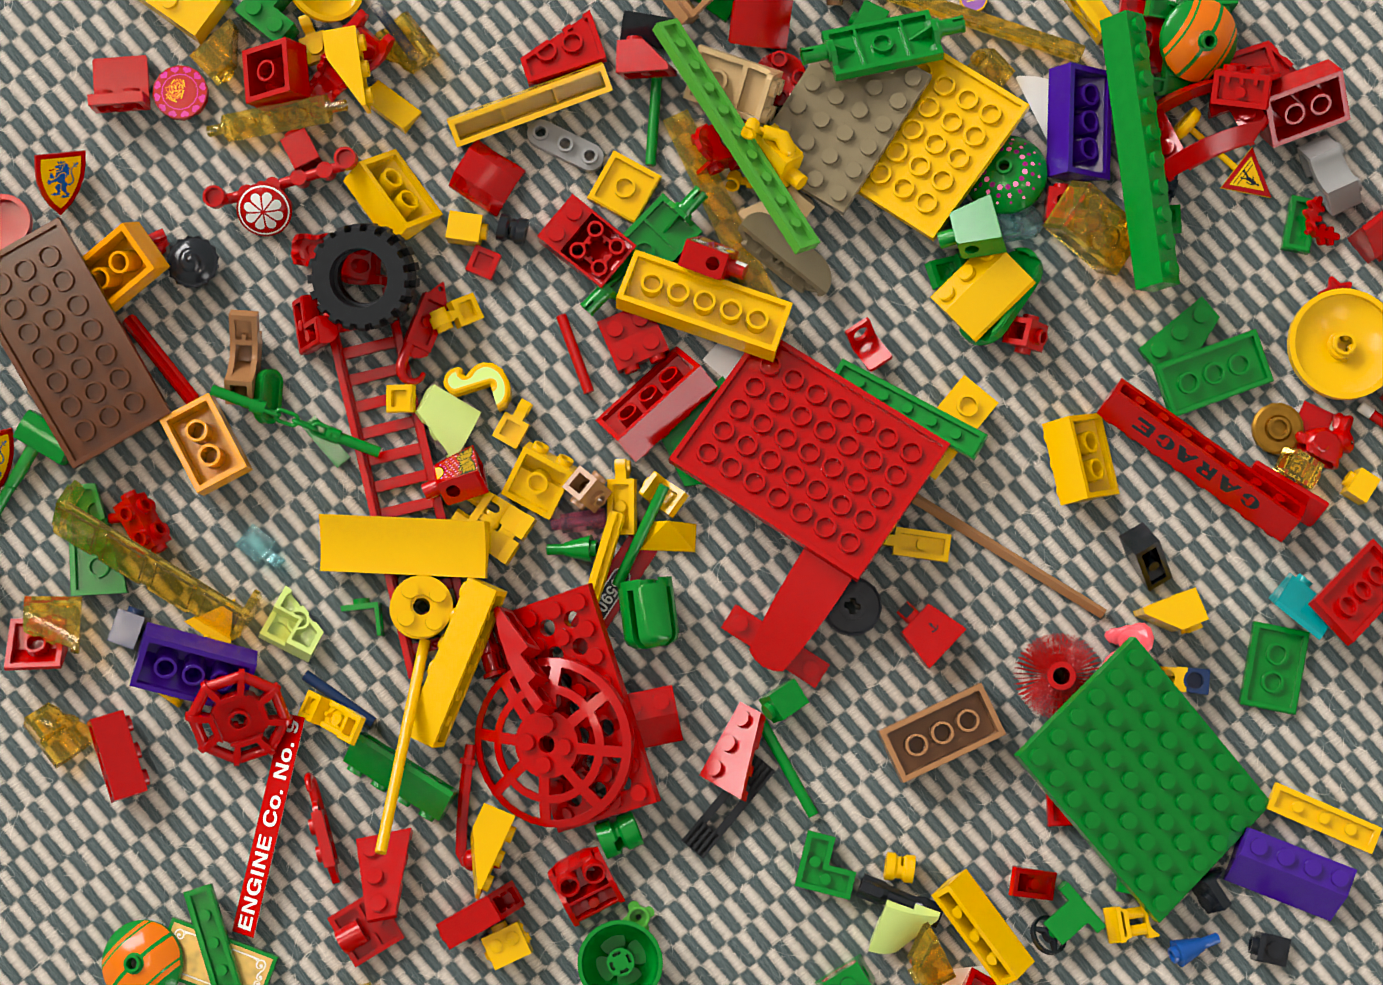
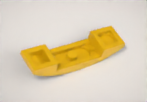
M308 690L298 712V716L304 717L305 720L323 727L337 735L336 737L354 746L366 720L363 715L312 690Z

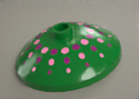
M1010 135L968 193L973 201H976L991 194L997 214H1013L1028 208L1041 196L1047 183V165L1043 154L1030 141ZM1003 164L1009 165V168L1007 170H1001L1000 166Z

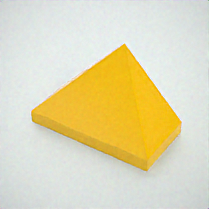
M654 521L640 550L695 552L696 524Z

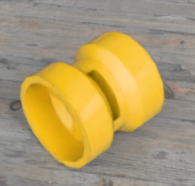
M887 852L883 879L893 881L896 878L901 879L904 883L912 884L916 856L906 854L902 857L894 852Z

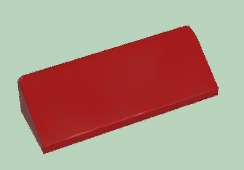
M1256 460L1249 466L1307 507L1300 521L1308 527L1314 525L1329 506L1326 500L1260 461Z

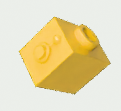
M506 920L490 927L492 933L481 938L482 945L486 949L485 957L492 962L495 970L534 951L530 944L531 936L529 932L524 931L520 920L507 925Z

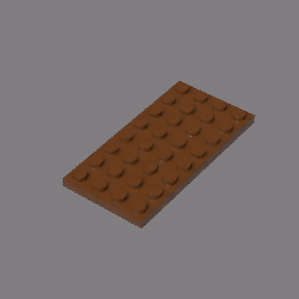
M57 217L0 250V343L73 469L78 468L155 424L172 412L61 218Z

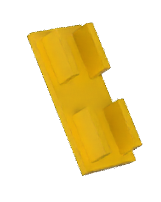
M963 375L937 408L978 429L997 406L998 402ZM949 448L930 477L936 480L958 452Z

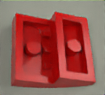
M733 0L729 43L761 48L787 49L793 0Z

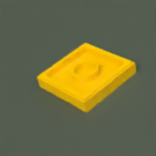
M613 150L587 200L633 224L642 215L662 176Z

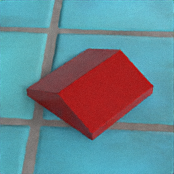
M67 617L10 619L4 661L5 671L62 668L68 652Z

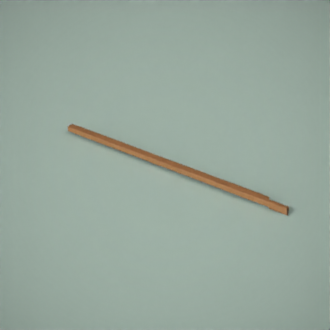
M917 494L912 503L1100 619L1105 614L1107 609L923 496Z

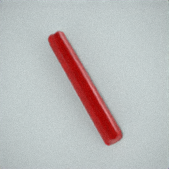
M133 314L127 316L122 324L182 400L188 404L199 398L198 393L140 320Z

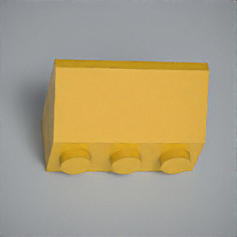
M396 149L359 161L357 166L343 180L373 223L393 229L394 234H400L406 240L412 238L443 215Z
M1007 252L969 258L931 296V299L970 338L977 342L1036 282Z
M1097 413L1073 415L1042 424L1044 441L1047 444L1050 457V467L1055 478L1056 493L1061 505L1075 504L1120 494L1101 416Z

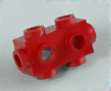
M135 489L120 496L122 501L112 507L115 513L108 515L109 523H122L140 556L150 552L154 556L168 548L166 543L172 540L169 535L170 529L166 523L160 520L156 513L155 502L148 498L145 492L137 493Z

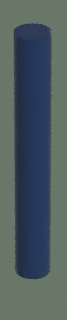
M309 670L302 677L303 681L327 698L363 715L366 718L365 724L371 727L376 721V717Z

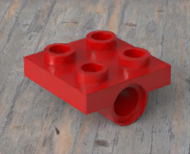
M364 897L359 898L327 918L334 930L339 946L348 954L355 968L406 937L395 918L368 923L366 920Z

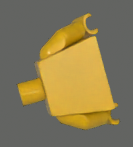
M749 118L742 128L741 136L747 140H756L786 188L789 186H793L796 190L803 188L807 183L808 177L798 169L801 166L804 155L793 142L789 132L781 129L775 123L762 127L756 118ZM733 170L728 173L726 179L733 180L726 183L725 188L728 191L735 192L739 189L740 185H746V188L753 189L747 178L743 177L739 171Z

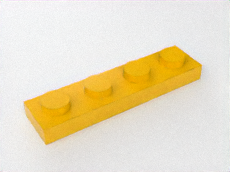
M1277 782L1274 783L1268 797L1267 810L1369 854L1373 853L1383 829Z

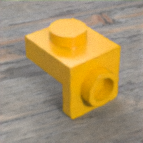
M654 471L643 482L639 494L650 503L659 483L670 487L659 510L673 518L689 495Z

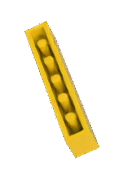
M468 577L467 581L462 584L459 590L460 598L456 607L449 614V625L438 641V652L435 659L428 666L427 679L420 689L411 738L431 748L445 746L496 622L494 608L497 605L502 607L508 593L507 591L478 578Z

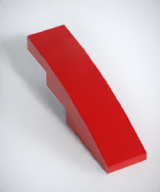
M497 605L494 608L499 637L508 664L519 687L535 712L550 715L557 709V706L542 688L549 680V677L534 659L542 650L513 611Z

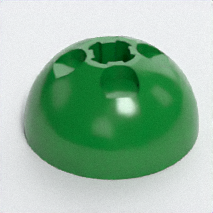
M614 920L601 924L588 934L580 947L577 966L583 985H657L662 974L663 958L658 942L646 928L632 921Z

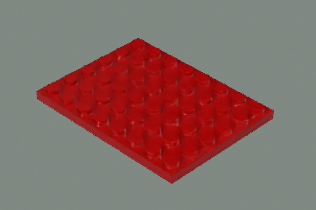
M780 340L773 362L748 353L743 354L668 460L670 464L858 582L950 448V443L785 341Z

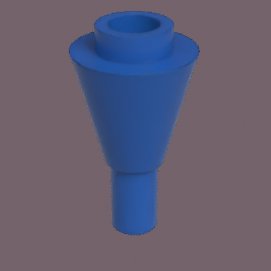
M1216 932L1202 938L1171 940L1167 951L1170 960L1174 964L1184 967L1205 951L1206 948L1219 944L1221 941Z

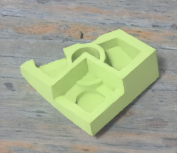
M285 586L258 637L309 662L324 632L317 622H313L310 619L306 608L300 606L292 595V590Z

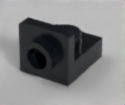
M1255 931V935L1250 937L1248 943V953H1251L1250 959L1286 967L1291 939Z

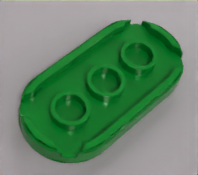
M1017 247L1013 248L1015 251H1011L1008 254L1036 284L977 342L960 328L961 335L969 343L983 346L1001 338L1039 284L1043 274V265L1039 257L1031 249Z

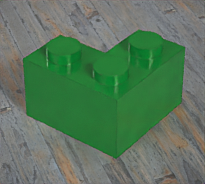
M243 0L235 9L239 18L268 42L284 37L294 40L300 33L295 23L282 13L292 0Z

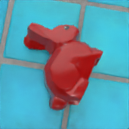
M1337 413L1332 417L1333 431L1327 427L1310 428L1305 432L1298 431L1295 434V439L1298 443L1296 454L1321 463L1326 469H1338L1343 453L1349 454L1354 449V440L1350 433L1354 418L1351 415Z

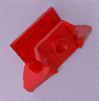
M706 123L696 128L695 133L691 134L692 145H696L698 151L708 160L696 171L697 175L709 173V176H714L721 173L724 169L729 168L730 171L740 169L728 148L721 143V137L712 124L708 126Z

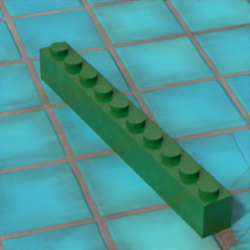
M1125 10L1100 20L1135 289L1155 292L1179 285L1180 269L1177 263L1176 240L1173 235L1171 221L1172 211L1168 199V183L1165 177V159L1162 154L1160 140L1161 130L1157 118V102L1153 89L1154 78L1150 67V50L1147 45L1146 22L1143 14Z

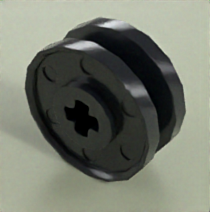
M860 578L856 582L852 579L825 619L829 626L839 634L849 637L863 635L870 631L879 621L882 611L881 597L875 586L867 580ZM850 599H854L856 605H860V610H856L855 614H849V609L844 608V604H849Z

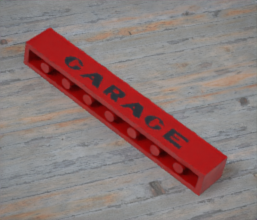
M1123 378L1119 380L1098 409L1097 414L1105 422L1114 425L1124 432L1128 438L1137 441L1147 448L1152 455L1160 457L1170 464L1175 471L1184 474L1194 481L1198 487L1207 490L1217 497L1221 503L1230 506L1240 513L1245 520L1251 521L1260 527L1268 536L1282 542L1300 523L1307 508L1305 505Z

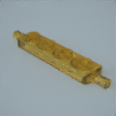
M327 94L225 113L221 115V124L208 125L206 131H211L207 133L209 137L224 134L227 141L232 142L333 122V113L348 111V105L341 106L347 104L346 99L330 102Z

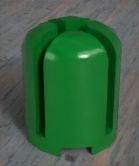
M672 576L658 577V580L637 579L617 584L623 635L627 646L634 649L669 646L678 639L679 627Z

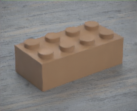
M982 683L966 688L877 731L901 783H905L1006 735Z

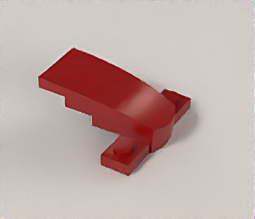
M803 549L776 594L763 621L735 604L721 628L750 646V653L762 667L781 672L786 669L816 688L830 664L805 649L804 646L825 620L852 579L806 549Z

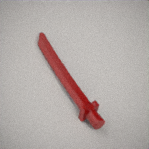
M465 744L464 755L460 757L459 762L462 764L458 796L455 853L462 866V856L467 851L473 766L477 763V759H474L476 745Z

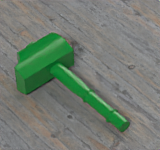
M28 410L13 435L14 438L27 446L14 466L7 482L4 483L5 486L0 493V517L39 452L60 465L66 466L69 462L42 414L37 411Z

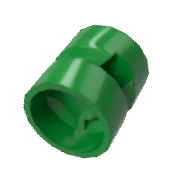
M631 810L616 816L614 822L608 819L594 825L607 859L622 854L625 847L631 850L644 844Z

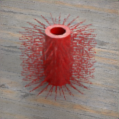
M1058 633L1055 639L1053 634H1051L1048 638L1038 643L1032 641L1034 646L1027 644L1031 647L1030 652L1028 648H1024L1028 653L1021 652V654L1028 659L1024 657L1018 658L1032 665L1022 662L1015 663L1035 670L1014 667L1041 673H1014L1041 675L1039 677L1014 679L1039 678L1016 683L1020 685L1035 682L1016 690L1031 687L1019 693V695L1027 694L1025 697L1028 700L1025 704H1029V702L1032 704L1028 708L1034 706V710L1039 709L1048 715L1049 718L1051 717L1049 713L1053 715L1056 712V705L1057 709H1059L1084 684L1082 682H1086V680L1077 678H1090L1078 677L1076 675L1094 674L1077 673L1099 669V667L1081 670L1101 663L1094 662L1086 665L1099 657H1092L1086 660L1093 655L1089 651L1090 648L1084 647L1087 644L1081 645L1083 643L1078 642V640L1074 642L1067 638L1064 633H1062V642L1066 647L1062 645ZM1057 668L1063 672V680L1059 684L1053 679V673Z

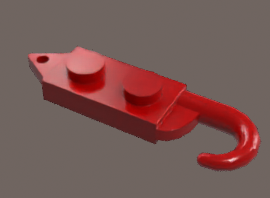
M444 282L439 283L430 291L422 293L402 342L403 346L396 361L395 371L399 380L404 384L418 385L426 376V373L422 372L418 377L411 378L406 373V366L410 357L421 359L431 353L438 332L437 329H433L429 321L431 319L429 313L441 307H445L446 311L448 310Z
M307 772L304 775V781L310 795L313 810L310 813L311 819H308V825L312 836L316 835L319 846L315 847L318 862L323 863L324 868L328 869L332 883H340L337 865L340 862L320 788L315 776Z

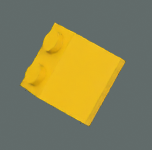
M1196 587L1133 611L1137 618L1170 632L1180 630L1181 634H1188L1203 628L1201 622L1209 619Z

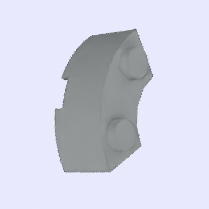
M1326 134L1297 147L1304 173L1307 178H1313L1319 189L1315 195L1322 196V205L1331 216L1362 203L1360 191H1362L1361 181L1352 174L1344 159V149L1340 142H1335Z

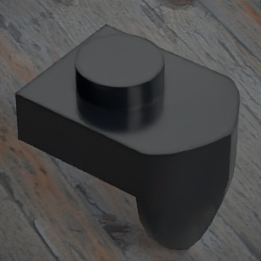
M1220 867L1211 868L1191 889L1197 897L1200 906L1207 914L1224 911L1232 904L1217 882L1222 873Z

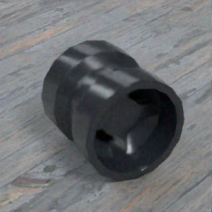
M502 213L497 225L496 240L503 242L511 240L515 245L523 246L528 233L529 219L522 217L514 219L511 215Z

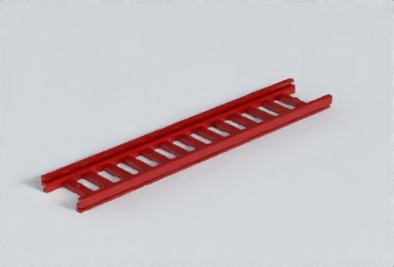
M384 286V287L382 288L383 294H384V292H385L387 286ZM399 318L390 324L393 336L343 348L340 333L353 330L344 329L342 324L338 323V335L330 343L351 436L365 441L366 439L415 428L418 443L382 451L378 458L355 449L370 516L398 517L434 508L436 519H447L441 495L429 500L422 498L381 508L377 494L435 479L434 463L425 425L415 413H411L412 416L362 428L359 413L386 407V394L356 401L353 386L397 376L395 371L396 364L350 375L346 362L348 359L396 348L397 355L399 356L404 340ZM408 361L406 373L409 377L413 378L410 362ZM416 391V410H417V408H418V406H419V400H418L417 391ZM421 454L424 470L374 481L371 466ZM384 574L391 601L392 595L399 585L397 574ZM449 577L439 580L448 590L453 589L456 604L453 605V608H455L460 598L461 577ZM397 629L408 679H411L419 642L413 644L412 638L403 635ZM440 637L429 640L428 652L439 649L438 641Z

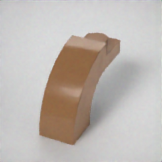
M231 309L229 312L230 355L224 379V388L254 399L255 380L257 374L261 371L262 331L259 329V311ZM225 401V404L236 405L231 402Z

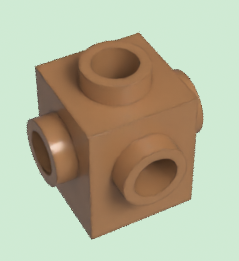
M580 465L562 486L573 496L570 499L573 504L582 511L587 507L593 513H596L605 504L607 498L612 493L604 485L607 482L604 477L595 470L590 474Z

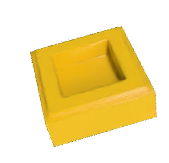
M386 385V413L416 412V385Z

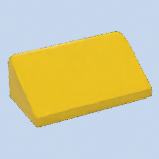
M376 81L371 86L374 94V103L370 104L371 109L406 134L422 112L381 81Z

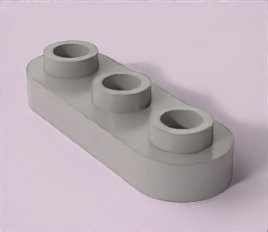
M543 119L533 121L528 127V140L535 148L588 173L596 172L602 167L604 155L598 145ZM544 129L546 133L544 136L539 137L536 135V131ZM563 141L570 142V146L567 149L561 148L560 144ZM593 153L595 158L588 161L585 159V155Z

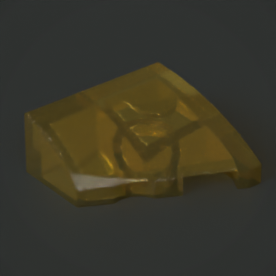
M408 11L403 12L394 20L406 36L402 38H407L416 49V51H413L416 54L413 57L410 55L411 59L408 58L395 41L385 60L391 63H398L404 70L411 74H416L440 56L439 52ZM384 28L374 35L381 41L389 32Z
M24 596V632L34 637H43L46 642L53 645L57 642L69 647L71 653L79 654L82 597Z
M50 703L24 717V728L56 769L93 743L87 724L80 722V718L73 714L63 713L60 708Z

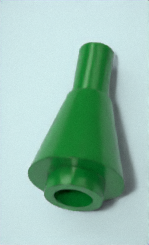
M592 535L565 542L564 544H547L546 553L547 555H565L566 557L593 562L599 544L598 540H594Z

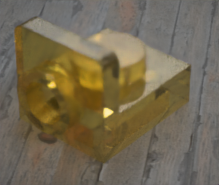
M994 48L977 50L970 57L971 62L967 66L1000 87H1003L1015 72L1013 67Z

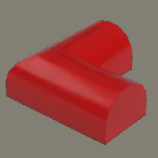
M302 295L292 301L300 355L314 353L331 343L338 335L337 324L329 321L328 316H320V311L317 308L319 305L318 300H312L311 295Z

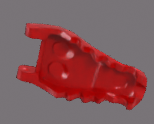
M360 9L343 27L355 25L359 33L365 35L367 51H363L364 60H368L370 72H372L386 59L394 45L395 38L388 33L380 41L364 26L369 15L363 9ZM324 53L321 55V60L316 66L317 72L309 82V99L321 108L328 107L340 93L348 88L333 69Z
M329 233L318 235L296 234L291 242L292 249L290 254L293 264L308 267L310 259L316 256L314 249L318 244L324 242L323 238ZM355 251L343 263L341 279L342 282L347 284H378L387 286L388 280L387 275L380 274L381 259L371 251Z

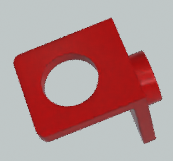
M868 317L845 331L851 349L869 372H873L893 358L890 351L875 334ZM866 328L863 335L854 338L855 333L859 329Z

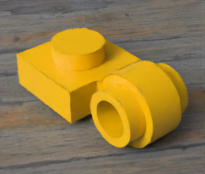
M473 292L446 303L449 311H446L445 307H441L429 313L431 316L429 321L433 329H437L438 334L453 328V321L457 329L484 318Z

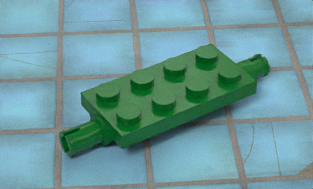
M929 10L825 30L821 32L823 44L805 48L801 47L800 58L803 66L827 60L830 63L835 81L943 60L944 57L940 40L943 36L965 33V20L963 15L939 20L938 18H931Z
M696 185L680 203L672 202L662 193L623 235L637 245L636 250L675 262L681 256L686 239L700 236L703 233L691 220V214L708 199V196L703 191L701 192V189ZM635 249L602 289L597 286L580 303L591 316L608 299L616 301L618 291Z

